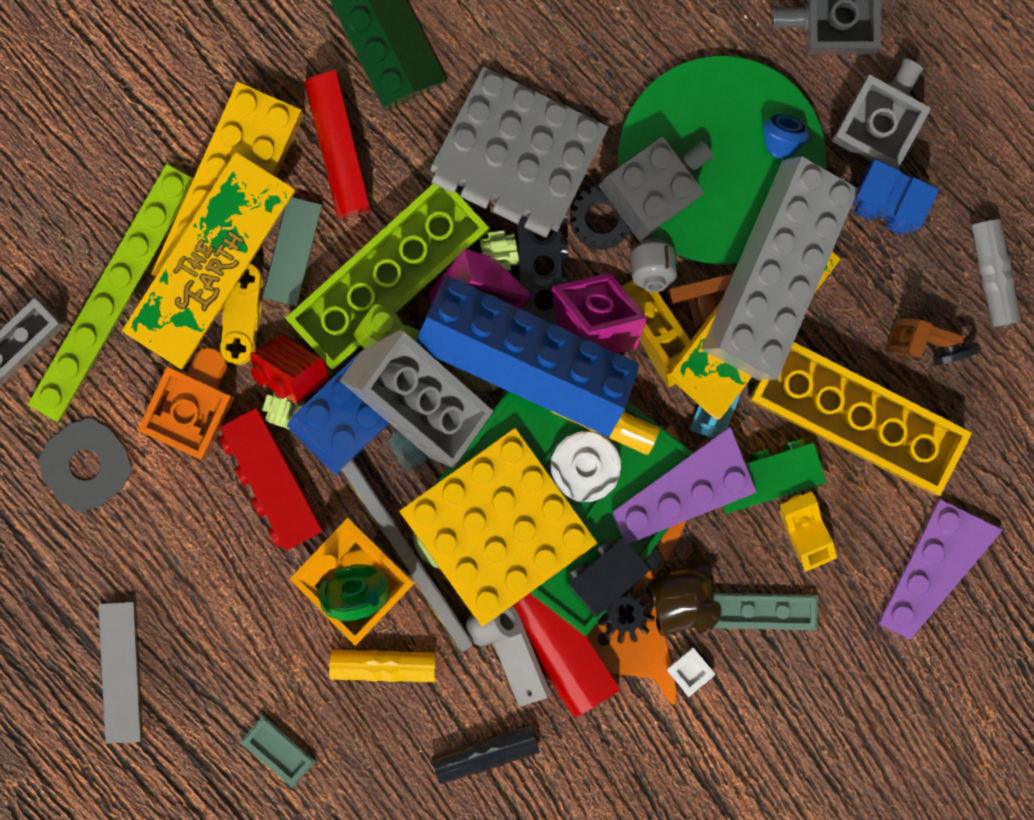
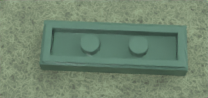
M293 197L284 210L263 295L264 299L298 307L322 210L321 204Z
M713 593L715 601L719 602L722 607L719 622L713 628L817 630L818 595Z

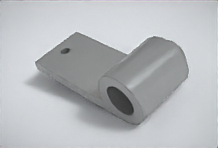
M513 606L484 627H481L473 614L469 616L466 627L468 636L472 642L481 647L494 644L519 707L552 696L520 616Z

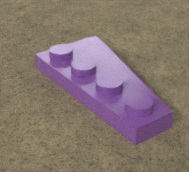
M938 499L877 624L911 640L1003 530Z

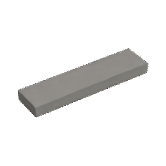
M135 602L100 603L98 607L105 744L141 742Z

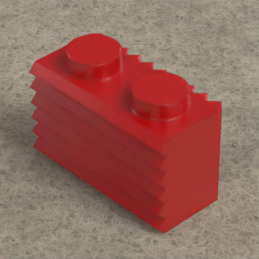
M279 334L277 338L273 337L272 342L268 341L267 345L262 344L261 349L257 348L256 352H251L250 354L253 365L251 373L256 382L261 386L266 384L267 387L269 386L271 390H274L278 397L281 399L286 397L287 400L290 399L295 405L323 388L330 381L324 360L284 335Z

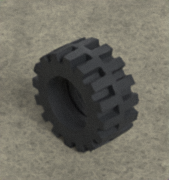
M591 187L581 193L575 200L571 209L570 223L574 235L582 244L592 249L605 250L617 246L627 237L630 232L629 226L600 187ZM604 203L613 208L616 213V223L611 230L600 233L589 227L587 212L592 206Z

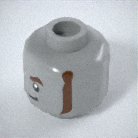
M648 238L640 242L631 253L633 282L648 292H660L671 285L677 277L674 248L659 238Z

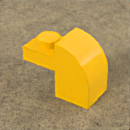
M812 491L804 495H795L780 505L781 511L779 513L783 525L805 572L837 559L833 540L822 521L818 502Z

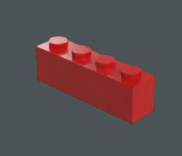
M255 408L219 427L223 434L218 437L219 442L227 455L233 453L239 464V466L234 468L243 486L248 484L251 486L255 494L251 501L260 517L267 516L272 526L268 529V533L277 548L283 546L286 552L325 531L267 421H265L260 408Z

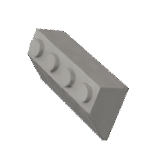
M402 330L361 351L340 380V382L430 459L451 468L455 467L493 412L491 408Z

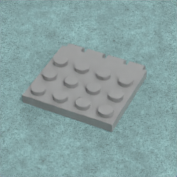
M483 67L432 164L430 171L435 173L432 183L452 193H455L458 185L464 187L460 197L485 209L490 200L496 202L493 213L516 224L519 223L523 215L528 218L524 226L525 228L547 238L551 229L558 232L609 126Z

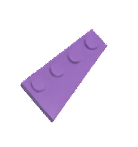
M731 427L722 431L714 439L700 447L689 457L612 511L620 535L628 544L757 493Z

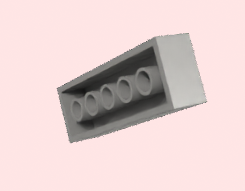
M802 156L782 160L701 350L757 380H778L859 190L858 188Z

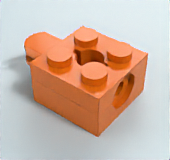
M210 348L201 349L196 353L187 374L174 368L166 367L137 431L195 458L206 460L220 431L219 427L223 425L235 399L234 396L218 389L227 369V360L223 358L222 354L218 350Z

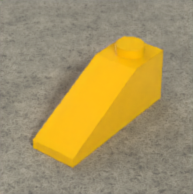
M631 281L622 287L647 317L640 341L652 364L669 388L676 383L666 375V372L688 345L690 339L658 292H648Z

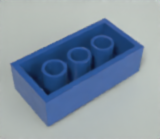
M357 356L303 405L287 424V427L335 475L345 468L390 424L340 382Z

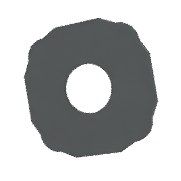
M91 418L70 423L47 442L38 459L45 483L61 503L79 512L102 506L123 489L127 478L132 473V465L129 461L127 449L109 427ZM84 449L96 453L101 464L97 476L87 481L76 478L70 469L72 456Z

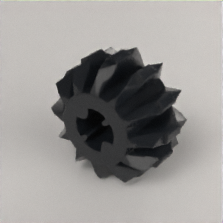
M632 586L626 591L625 595L619 597L605 611L608 617L598 620V626L608 623L612 624L604 633L607 638L612 636L616 629L619 630L617 636L618 643L624 642L625 632H629L632 642L638 641L634 631L637 627L642 633H649V629L641 624L642 620L653 622L655 616L643 614V610L651 609L654 604L652 601H647L640 605L639 602L646 595L643 589L633 598L631 597L633 593ZM623 604L624 608H626V604L633 606L631 614L634 616L633 620L627 622L624 619V623L617 620L619 613L616 610L620 605Z

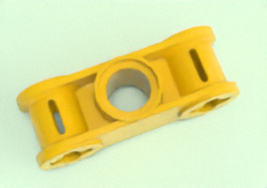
M252 264L248 266L246 271L249 270V274L255 278L254 283H248L247 289H244L243 284L238 282L223 308L221 354L228 362L236 365H243L251 360L250 354L255 352L257 332L261 319L263 275ZM237 339H241V344L246 346V352L240 353L239 357L235 358V353L229 351L230 345H236Z

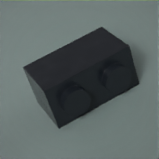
M611 537L607 538L594 550L597 554L594 559L588 564L584 560L581 561L568 573L571 579L565 585L594 617H598L650 571L623 538H616L614 541Z

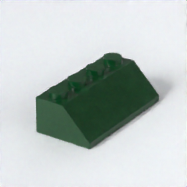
M329 0L385 113L447 82L407 0Z

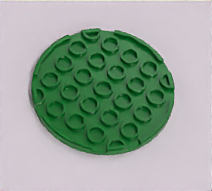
M711 56L688 61L672 68L652 82L634 103L622 129L617 156L619 168L662 136L678 157L696 145L700 140L710 148L713 159L707 161L691 173L704 194L649 236L664 240L674 248L675 254L680 257L712 265H732L739 262L782 160L802 156L825 170L827 164L826 146L821 125L815 111L801 91L786 77L772 68L753 60L732 56ZM774 114H785L799 119L806 125L809 133V139L795 155L788 156L785 159L776 158L769 154L763 141V122Z

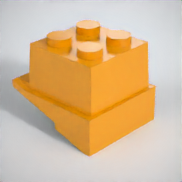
M349 518L333 532L289 579L355 646L415 584V581ZM354 564H367L374 566L376 571H382L386 575L390 590L387 602L368 617L354 621H339L328 617L322 611L318 590L321 583L326 578L328 581L335 576L334 572L338 569Z

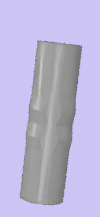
M1001 219L971 225L978 256L979 271L982 276V287L986 295L992 328L1022 322Z

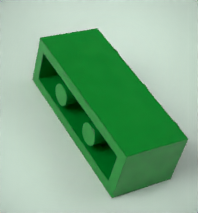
M804 438L785 443V451L772 454L771 449L750 454L752 461L746 462L745 465L757 493L722 506L723 513H731L825 484L826 479L815 444H805Z

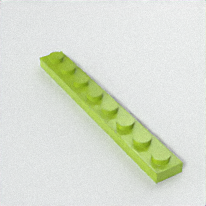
M168 164L165 165L30 399L28 406L60 423L168 236L193 178Z

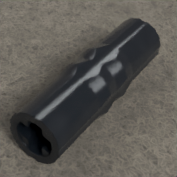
M528 725L503 734L490 736L480 741L471 742L465 746L434 755L431 758L437 779L441 785L538 754L540 750L533 727Z

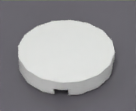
M578 432L565 437L556 446L550 459V474L554 483L564 496L575 501L592 502L605 497L615 488L620 476L621 460L616 447L606 437L594 432Z

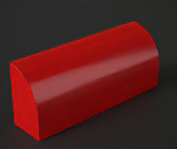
M332 70L311 77L304 84L337 219L341 220L370 213L372 209L338 73L336 70Z
M530 593L512 605L520 616L540 668L573 718L589 711L621 690L586 636Z

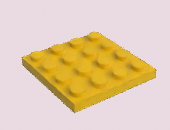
M513 428L399 510L481 627H484L598 544L516 428Z

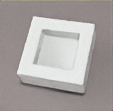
M693 647L666 668L688 697L716 675Z

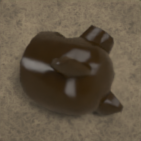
M697 550L689 555L687 568L675 569L651 579L657 615L656 627L660 636H668L693 627L701 634L708 629L712 630L719 622L722 607L714 598L709 582L712 570L704 551Z

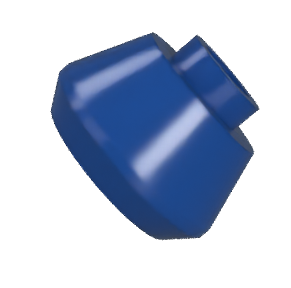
M774 114L763 122L764 145L768 149L769 154L776 158L785 159L788 156L795 155L809 139L806 125L795 117L785 114Z

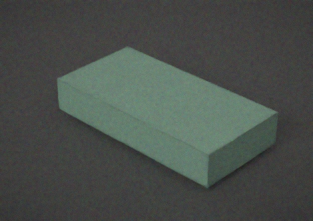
M265 715L260 718L240 742L292 788L316 762L310 754Z

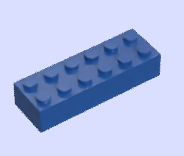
M445 275L415 341L431 356L607 437L611 435L625 410L640 364L625 356L616 354L597 345L593 341L575 335L560 326L549 323L528 311L521 310L448 275Z

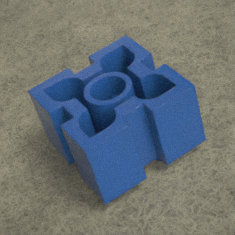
M875 159L866 166L856 186L859 190L852 206L856 207L854 210L855 214L873 221L874 217L886 220L887 224L885 227L888 230L904 236L906 232L911 234L922 227L939 189L914 177L911 178L901 173L900 170Z

